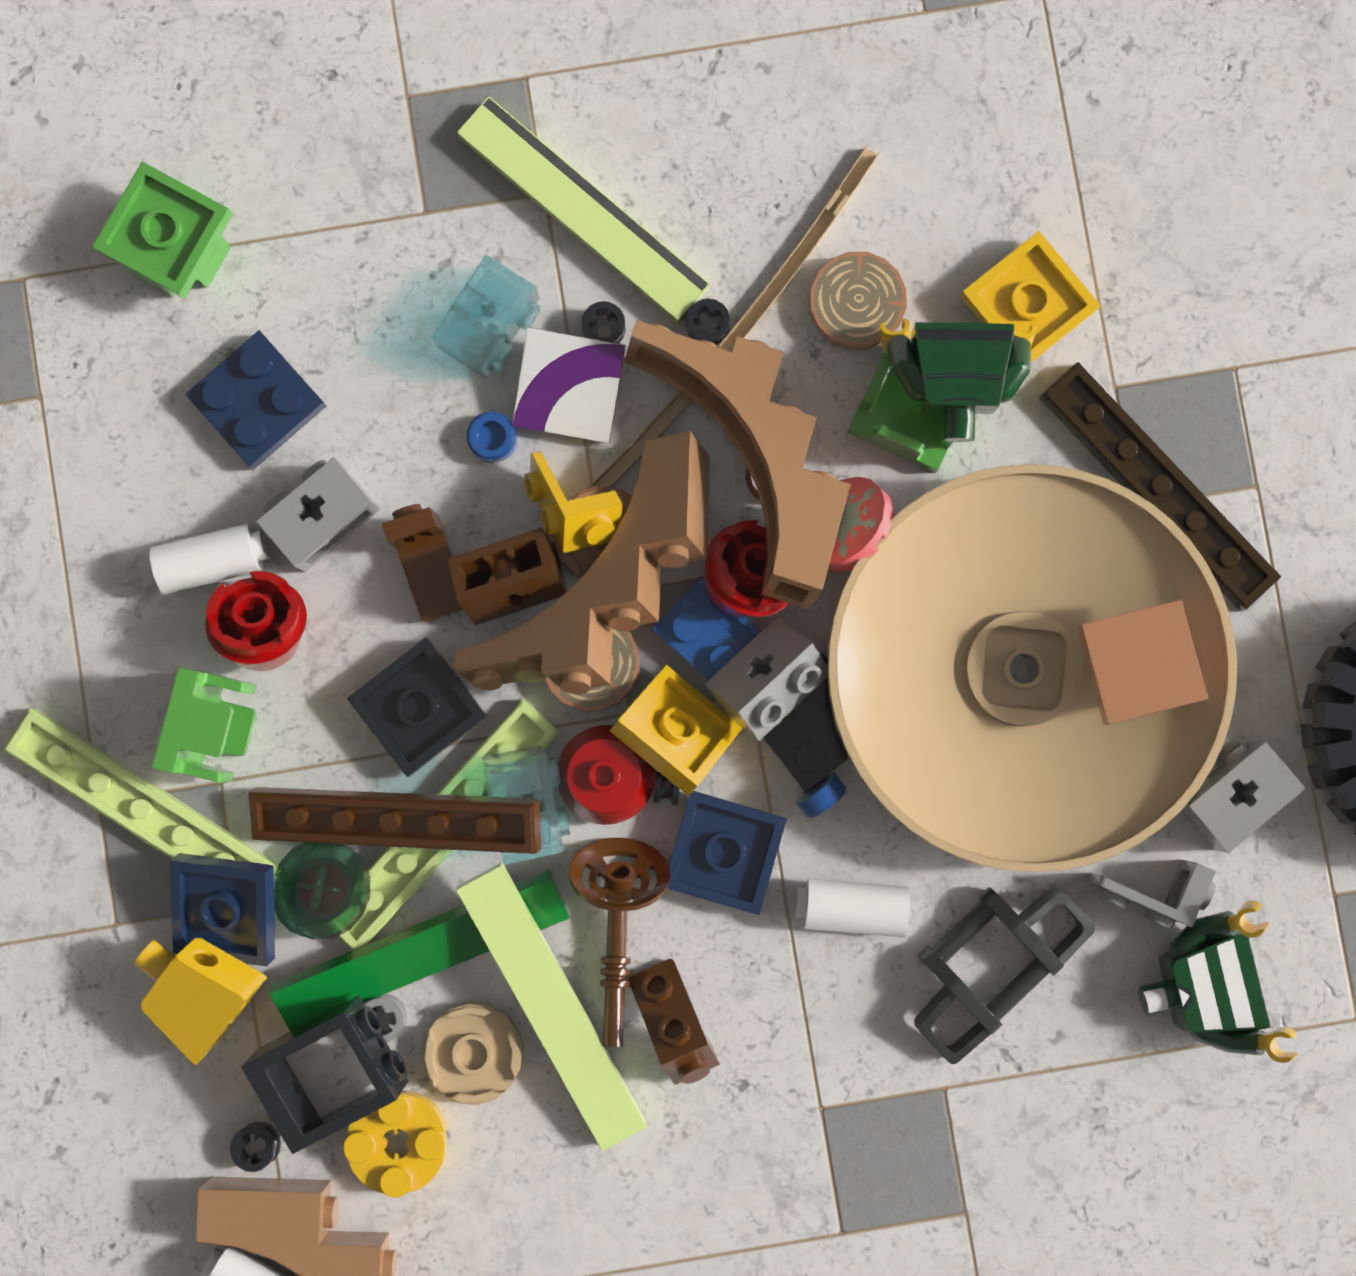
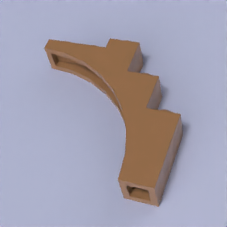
M636 320L624 362L663 379L694 400L720 425L742 455L754 480L766 521L767 564L761 594L810 610L823 590L851 484L837 480L830 473L810 471L803 468L817 417L803 413L799 408L792 405H779L770 402L784 352L773 349L764 342L747 340L738 336L730 352L718 348L712 342L695 340L671 332L665 326Z
M685 431L645 440L640 474L628 509L609 544L585 575L554 604L525 624L490 641L455 650L453 669L469 680L474 687L482 690H496L501 688L502 684L519 681L538 683L544 681L546 677L560 687L562 691L571 694H583L590 691L592 687L610 685L613 630L631 631L637 629L642 624L659 622L661 568H681L689 562L707 559L710 455L692 432Z
M211 1177L198 1189L196 1242L237 1247L275 1260L300 1276L396 1275L397 1251L389 1250V1232L330 1231V1228L336 1227L339 1208L338 1197L331 1196V1180Z

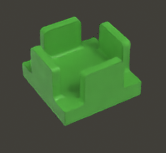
M141 161L92 247L100 254L123 266L135 277L172 297L177 295L185 299L195 281L205 287L210 285L228 254L230 245L222 237V234L233 213L224 205Z
M884 351L847 433L934 473L939 470L948 448L953 444V442L944 441L945 413L922 412L920 402L910 399L892 370L888 353Z
M178 667L152 769L168 773L186 774L219 783L231 782L234 772L203 764L205 755L220 757L223 753L235 756H244L247 752L257 712L254 708L223 701L221 699L222 689L254 694L257 685L207 671Z

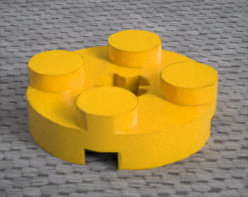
M407 1090L401 1092L396 1101L349 1125L343 1149L352 1171L364 1185L376 1192L384 1193L388 1197L398 1198L406 1193L421 1189L435 1177L445 1160L447 1152L445 1118L439 1108L424 1095ZM392 1129L394 1135H397L399 1129L406 1132L409 1137L405 1145L409 1151L402 1155L399 1154V1151L395 1154L391 1153L386 1148L388 1140L384 1137L385 1133Z

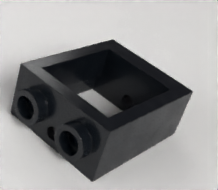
M359 995L259 1047L241 1066V1069L292 1154L396 1101L409 1082L406 1065L402 1057L395 1050L391 1051L381 1034L382 1027L377 1014L371 1007L364 1005ZM341 1029L375 1090L320 1118L285 1058Z

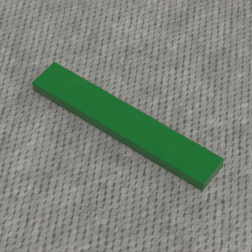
M550 870L515 884L540 930L570 919L568 909ZM465 905L274 982L270 984L269 995L289 1031L357 995L360 996L363 1003L487 953L490 950Z

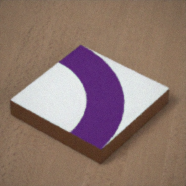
M527 327L512 426L609 443L626 344Z

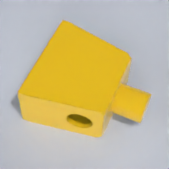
M202 938L192 940L176 956L153 940L134 962L137 968L156 982L141 1002L142 1011L195 1065L220 1041L267 978L258 970Z

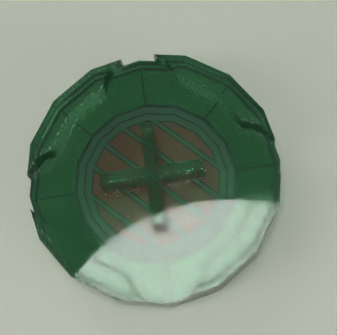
M304 842L288 852L278 864L274 874L277 876L274 889V910L278 920L290 932L312 940L334 939L351 930L364 915L370 899L371 877L366 864L352 847L344 844Z

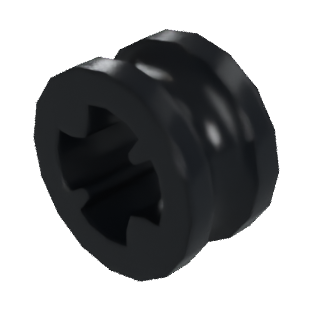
M706 298L697 301L691 306L686 320V329L690 338L706 340L719 345L728 335L730 315L723 303L715 299ZM706 312L710 318L719 316L721 322L716 323V330L718 331L710 334L706 328L698 331L695 327V324H700V316L698 315Z
M607 301L596 302L590 305L583 314L581 322L584 337L621 343L626 333L625 316L614 303ZM606 314L608 321L614 318L618 324L611 326L612 335L601 337L599 330L594 334L590 328L597 325V316Z
M657 771L653 803L659 804L662 799H668L671 805L678 806L680 789Z
M257 1121L250 1123L234 1135L230 1145L231 1158L236 1166L244 1171L257 1172L263 1170L280 1153L281 1138L275 1127L267 1122ZM249 1134H255V1141L260 1137L265 1141L266 1147L260 1152L262 1159H257V1153L249 1156L246 1152L245 1146L251 1142Z

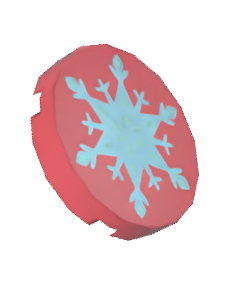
M856 476L840 480L851 484L828 571L837 573L852 570L859 559L866 558L872 553L871 558L878 551L875 546L882 536L885 539L888 537L890 520L894 517V508L890 496L871 479Z

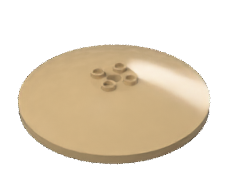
M1037 464L999 466L976 471L950 480L928 491L890 520L887 539L883 536L875 546L878 551L872 558L873 553L866 558L858 560L841 591L832 619L827 655L829 699L836 728L855 771L880 804L908 830L937 848L983 866L1023 872L1061 871L1103 861L1140 844L1174 818L1199 790L1216 762L1232 719L1237 686L1235 637L1229 611L1220 587L1208 564L1182 530L1152 503L1115 482L1077 469ZM1182 599L1208 700L1103 725L1077 626ZM1017 655L1028 656L1035 664L1034 677L1027 683L1016 681L1010 673L1011 661Z

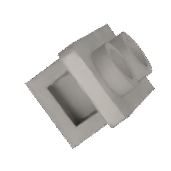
M1182 860L1164 903L1095 873H1091L1088 882L1101 888L1097 897L1124 909L1127 908L1129 901H1132L1147 908L1144 918L1172 930L1175 922L1192 927L1199 910H1205L1210 904L1215 892V883L1212 880L1216 871L1196 862Z

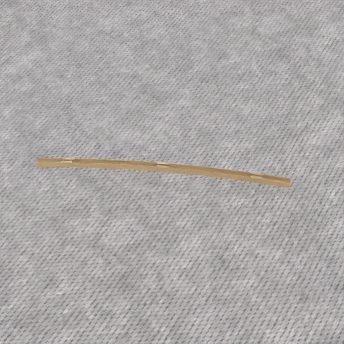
M866 145L805 236L758 298L719 344L718 348L731 352L737 336L744 339L748 337L828 232L875 163L879 152L876 155L870 149L867 150L868 145ZM679 391L638 437L587 489L594 486L612 487L642 457L644 441L661 437L693 400ZM554 534L547 535L552 544H554Z

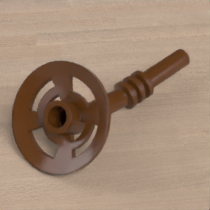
M606 838L584 846L574 855L569 866V881L575 893L585 902L608 910L606 956L601 957V963L605 964L606 967L600 970V974L605 976V979L600 980V986L605 988L603 1046L623 1047L625 988L630 987V981L626 980L625 977L629 976L631 971L626 968V965L631 964V958L626 957L628 911L647 907L664 895L670 882V868L664 856L644 842L629 838ZM621 855L636 859L632 865L623 861L606 864L603 857ZM586 867L591 870L589 874L590 889H586L582 882V874ZM652 869L656 875L657 883L653 890H648V871ZM599 876L604 879V887L599 888L597 884ZM637 878L641 881L639 889L634 888V880Z

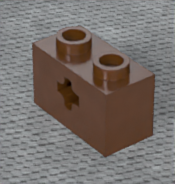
M543 527L447 559L458 604L475 625L560 598L568 591L558 553Z

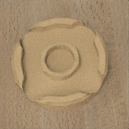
M470 1001L451 1007L435 1020L424 1040L422 1060L427 1078L435 1088L437 1087L440 1092L446 1095L445 1097L460 1104L479 1105L497 1099L511 1087L522 1067L524 1046L519 1028L506 1012L489 1003Z

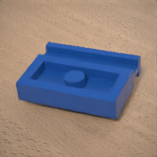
M701 576L652 629L708 681L761 632L748 618L734 617L721 611L708 596L705 580Z

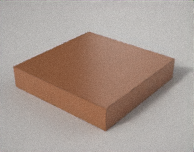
M1182 599L1077 626L1103 725L1208 700Z

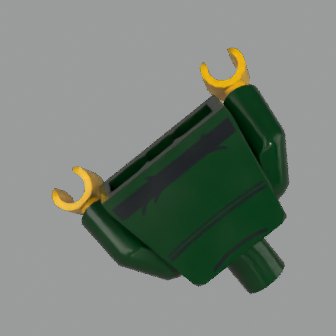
M902 319V330L898 332H891L886 329L885 322L880 323V343L882 349L888 353L892 370L909 398L920 402L921 410L924 413H945L944 441L971 442L975 441V414H993L998 409L1000 403L1008 402L1014 397L1030 373L1031 346L1037 331L1035 325H1030L1027 334H1020L1014 331V321H1008L1007 324L915 322L910 341V322L908 319Z

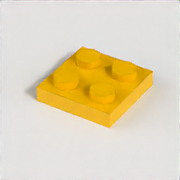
M1040 231L1036 232L962 291L960 295L961 299L981 323L1007 324L1008 321H1014V331L1020 334H1027L1030 325H1035L1037 331L1031 346V363L1101 307Z
M666 665L620 717L610 732L689 796L743 727Z

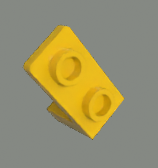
M542 452L530 454V472L524 474L525 490L530 502L537 501L541 509L544 530L547 535L554 534L562 552L566 553L609 543L621 522L622 502L616 491L567 501Z

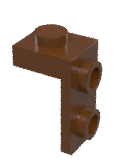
M420 504L409 505L392 513L394 520L382 523V527L388 543L397 549L421 620L429 622L463 610L457 601L447 560L452 557L438 515L430 507L422 509Z
M673 959L662 961L629 977L630 987L660 1064L674 1085L681 1082L685 1084L697 1082L706 1077L710 1069L720 1065L714 1048L702 1029Z

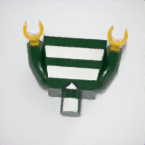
M1249 900L1242 905L1237 914L1231 911L1220 912L1196 918L1192 927L1186 925L1170 942L1169 952L1159 956L1158 962L1163 981L1138 986L1139 1000L1146 1016L1171 1011L1175 1026L1185 1032H1189L1194 1041L1224 1052L1263 1055L1266 1050L1269 1057L1276 1062L1286 1063L1294 1059L1298 1053L1283 1052L1276 1043L1277 1037H1296L1297 1034L1292 1028L1281 1027L1270 1035H1266L1261 1030L1271 1028L1249 938L1262 935L1269 922L1257 925L1251 924L1246 919L1245 913L1256 912L1262 905L1258 901Z

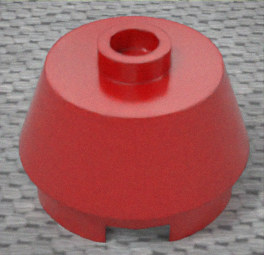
M745 520L724 528L714 536L707 548V559H705L706 591L711 601L721 611L734 617L769 616L781 611L789 604L761 594L767 564L766 527L756 525L759 522L758 520Z
M252 571L250 572V578L238 580L226 587L224 582L213 592L206 608L205 630L211 646L224 658L248 670L268 671L282 666L295 654L305 630L307 610L301 595L285 579L270 572Z
M612 725L594 726L574 736L563 749L556 770L558 790L567 807L583 820L600 825L621 823L639 813L649 801L656 779L655 768L611 733Z

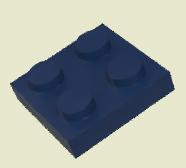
M260 330L185 394L241 459L253 470L327 407Z
M693 791L689 795L670 859V882L668 889L760 915L787 818Z
M179 853L170 860L173 954H178L195 938H202L245 964L267 967L275 959L274 865Z

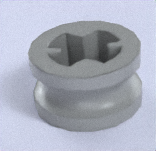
M384 994L365 1004L366 1007H371L375 1013L378 1012L374 1008L376 1006H383L385 1013L394 1012L396 1020L389 1024L391 1030L384 1031L381 1025V1034L386 1042L395 1039L405 1027L407 1010L404 1003L398 997Z

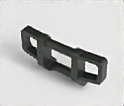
M988 887L978 897L981 900L978 905L932 948L927 945L917 955L944 986L915 1017L914 1025L950 1064L960 1062L989 1035H993L1003 1025L1000 1020L1049 973L1055 976L1070 957L1094 933V924L1073 900L1060 889L1055 887L1049 889L1018 915L991 887ZM1062 904L1075 919L1076 925L1060 944L1051 951L1030 927L1055 906ZM996 916L1035 959L985 1006L946 962ZM957 998L979 1022L955 1043L947 1046L935 1036L931 1027L936 1019Z

